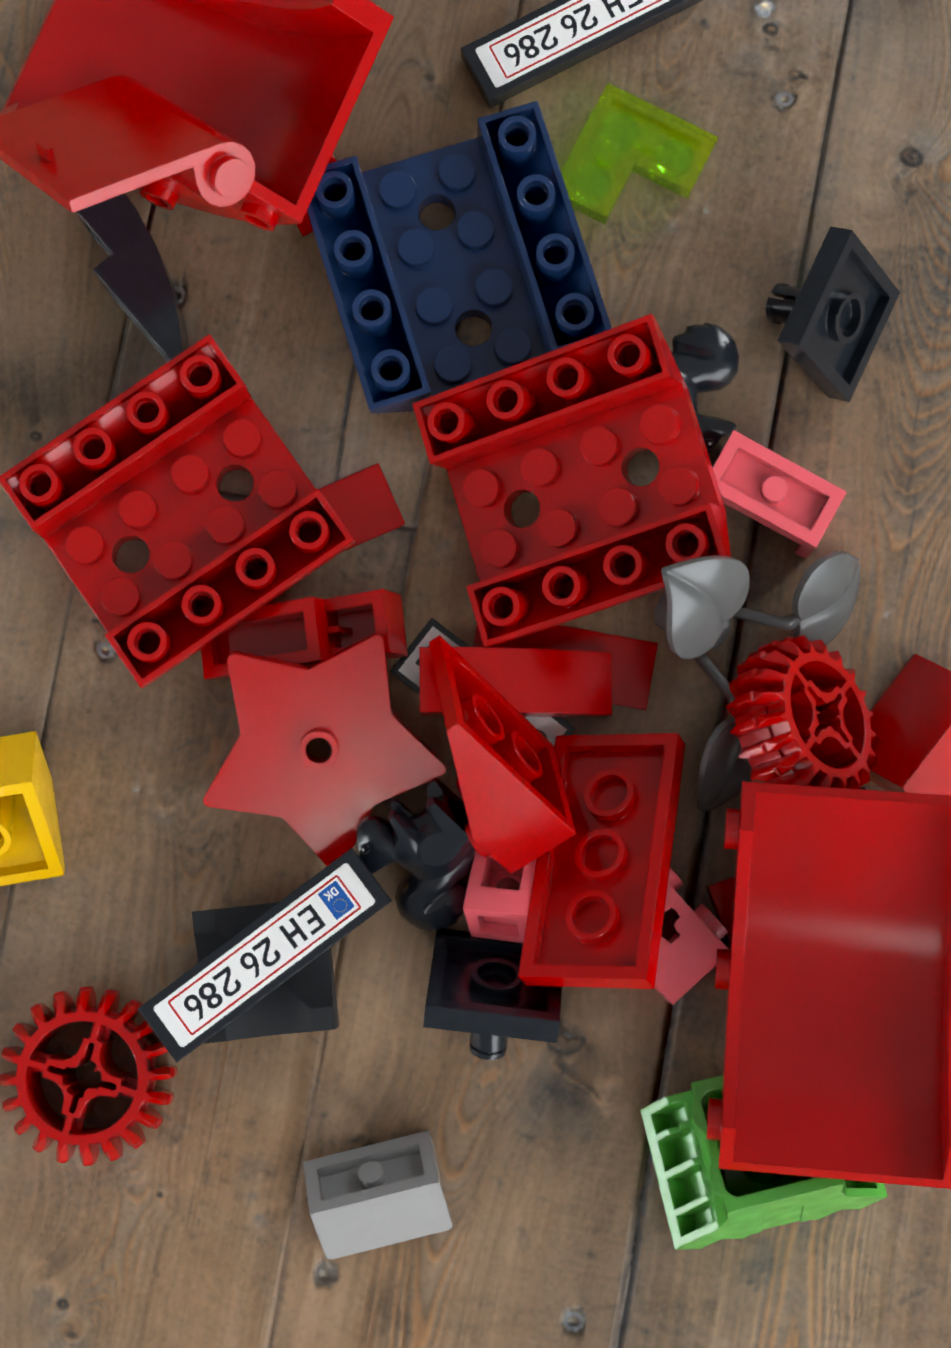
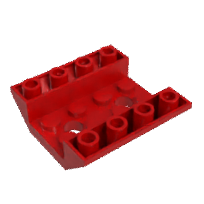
M653 314L643 316L412 403L429 463L447 470L476 567L479 582L468 585L466 588L484 648L493 647L664 590L665 585L661 572L663 567L704 556L731 557L725 506L688 387ZM641 451H652L658 458L659 472L651 483L645 486H636L628 476L629 462L635 454ZM532 492L539 500L540 513L532 525L520 528L512 518L511 508L519 495Z
M210 334L0 475V484L30 528L44 539L107 631L104 636L141 689H144L356 543L321 491L313 486L254 402L245 383ZM243 470L253 477L254 486L252 492L241 501L233 502L224 499L220 494L222 478L230 471ZM131 540H139L146 543L150 552L146 566L135 573L121 571L117 564V553L120 547Z

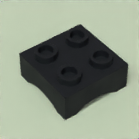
M279 902L193 911V930L198 963ZM329 948L204 1044L281 1034L333 1030L339 1027L332 949Z

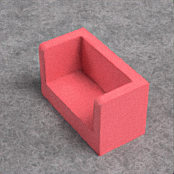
M733 430L713 466L723 503L799 544L795 554L804 559L817 548L847 493L845 490Z

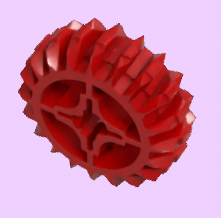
M802 635L796 638L788 637L780 641L774 640L758 647V651L749 654L746 661L737 665L738 677L729 683L730 691L735 700L726 706L727 711L735 718L736 726L729 733L738 737L742 750L738 758L747 759L752 767L751 781L858 789L871 782L869 767L877 763V757L871 745L879 741L878 735L871 729L870 720L875 716V713L869 711L866 707L864 697L867 691L859 690L855 683V669H845L840 652H828L827 646L821 639L809 641Z
M85 986L79 989L76 1006L67 991L55 993L53 995L55 1014L43 1003L35 1004L30 1008V1012L38 1029L24 1022L15 1024L12 1032L25 1046L24 1048L8 1046L3 1048L1 1057L6 1061L17 1064V1071L0 1074V1085H16L18 1094L4 1100L2 1108L6 1112L13 1111L19 1107H22L26 1117L19 1120L14 1126V1130L18 1135L34 1127L40 1130L32 1146L36 1152L40 1153L46 1150L54 1140L58 1141L56 1161L60 1163H66L71 1159L77 1145H79L80 1159L84 1166H92L97 1162L99 1144L110 1161L118 1160L123 1156L121 1137L128 1145L135 1149L146 1142L144 1132L137 1122L152 1129H157L163 1123L164 1119L161 1114L152 1108L150 1104L168 1105L174 1099V1093L169 1089L157 1086V1080L175 1077L177 1075V1067L171 1064L158 1066L156 1056L163 1055L168 1050L161 1041L152 1045L148 1035L154 1031L147 1021H144L140 1026L134 1022L140 1013L138 1008L143 1003L138 999L131 1000L125 1005L121 1013L118 1012L120 995L116 989L106 990L99 1006H97L96 993L92 986ZM77 1021L93 1022L89 1036L83 1038L82 1044L75 1055L63 1053L53 1055L44 1052L51 1039L65 1026ZM112 1030L120 1035L131 1049L137 1065L138 1079L132 1077L133 1073L120 1069L114 1062L111 1054L114 1038L110 1037ZM91 1060L97 1065L93 1072L100 1071L101 1080L107 1083L100 1082L85 1090L79 1085L83 1079L77 1080L75 1070L68 1068H77L89 1063ZM40 1072L43 1078L57 1083L61 1088L64 1096L61 1113L65 1115V1119L60 1117L47 1102L41 1087ZM100 1096L113 1098L124 1096L133 1099L126 1113L116 1123L100 1128L84 1127L87 1114L93 1112L94 1105Z

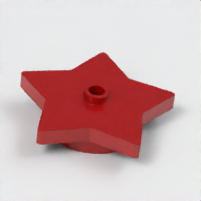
M375 632L311 666L240 651H232L227 657L240 735L203 798L205 806L282 817L324 864L328 866L354 847L359 822L365 816L370 815L374 805L427 783L434 778L441 777L446 773V763L391 710L385 640L382 633ZM314 738L327 740L332 748L331 755L327 758H316L310 755L306 750L308 742Z

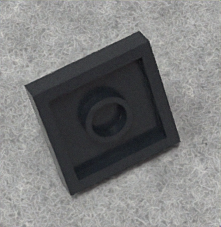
M830 226L802 288L792 287L785 283H777L771 292L777 297L784 298V300L768 297L765 309L766 316L770 322L785 324L777 341L828 398L850 402L900 292L853 230Z
M437 930L423 1027L471 1033L470 1052L474 1056L485 1060L502 1058L507 1050L508 1037L557 1043L562 987L527 986L518 977L523 943L471 937L470 932Z

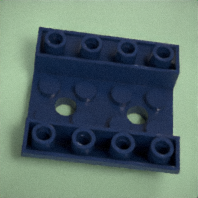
M538 100L478 118L477 138L365 172H361L356 155L327 165L307 212L370 414L414 411L412 403L612 329ZM432 203H442L453 210L455 218L447 228L431 230L425 227L419 219L423 209ZM468 317H478L490 325L492 333L485 343L478 346H469L458 339L456 335L457 326Z

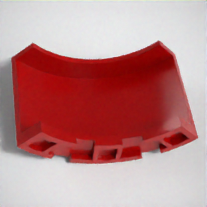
M53 0L2 108L0 116L111 76L126 75L135 78L242 144L251 152L255 162V178L251 189L242 200L231 206L219 207L211 205L170 177L137 188L140 190V195L150 203L163 209L174 210L176 203L222 217L246 221L266 231H274L276 225L302 223L394 16L370 0Z
M742 781L740 809L727 808L724 849L737 850L730 950L717 949L715 989L728 990L722 1099L709 1098L706 1140L720 1141L718 1169L951 1189V795Z

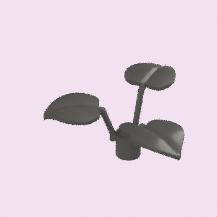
M834 551L816 560L805 571L799 581L792 602L793 613L788 616H776L742 608L748 595L750 576L746 565L736 558L729 556H704L678 562L661 569L666 590L659 598L655 607L654 621L659 628L666 631L671 651L680 658L694 659L731 703L735 698L730 691L729 682L705 654L710 649L718 648L726 640L731 630V617L782 630L794 629V638L804 635L809 641L821 639L827 645L843 629L855 606L860 585L859 558L844 551ZM735 718L722 721L713 731L704 749L697 788V808L703 813L719 807L741 792L742 781L752 782L750 778L751 765L747 759L738 758L742 750L739 739L729 733L736 726Z

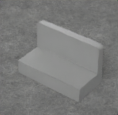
M429 1130L303 1162L309 1213L327 1259H336L447 1231L452 1228L451 1215L442 1189L435 1148Z

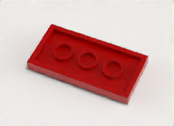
M679 733L556 736L554 749L576 834L536 860L518 977L527 986L655 989L686 745Z

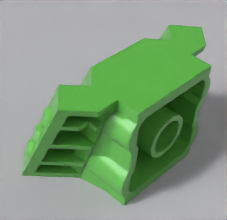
M723 1075L692 1082L690 1091L663 1097L640 1110L675 1250L702 1249L721 1239H743L752 1234L760 1233L761 1230L797 1221L819 1220L839 1210L862 1209L888 1197L884 1183L718 1169L720 1141L706 1140L708 1101L709 1098L722 1099Z

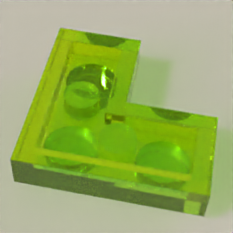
M607 83L561 170L574 210L606 225L633 172L689 199L716 147L719 137Z

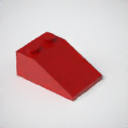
M439 635L431 640L429 645L446 731L458 777L456 786L464 801L468 818L465 831L470 843L481 856L487 858L491 855L512 874L576 834L555 749L547 738Z

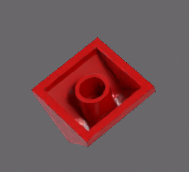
M915 653L870 710L875 713V716L870 720L871 729L879 738V741L871 745L872 750L876 754L877 763L869 767L870 779L885 791L951 795V671Z

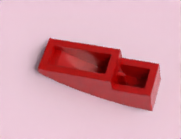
M379 589L327 599L313 596L264 605L201 649L204 679L230 678L227 657L232 651L311 666L375 632H380L384 636L386 660L408 656L401 594Z
M419 647L421 716H443L430 647ZM453 647L524 717L612 716L611 652L538 648Z

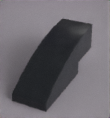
M124 193L77 211L76 214L86 230L109 255L93 269L104 289L167 362L188 349L189 342L180 301L170 274L153 238L127 195Z

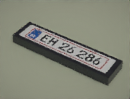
M555 0L462 47L461 58L490 109L703 0Z
M351 848L140 1006L138 1010L177 1063L375 915L392 900L356 851Z

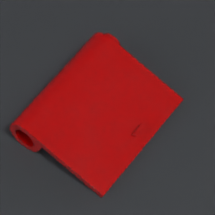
M126 75L111 76L0 116V160L71 213L166 177L172 178L211 205L219 207L231 206L245 197L251 189L255 178L254 159L251 152L242 144L135 78Z

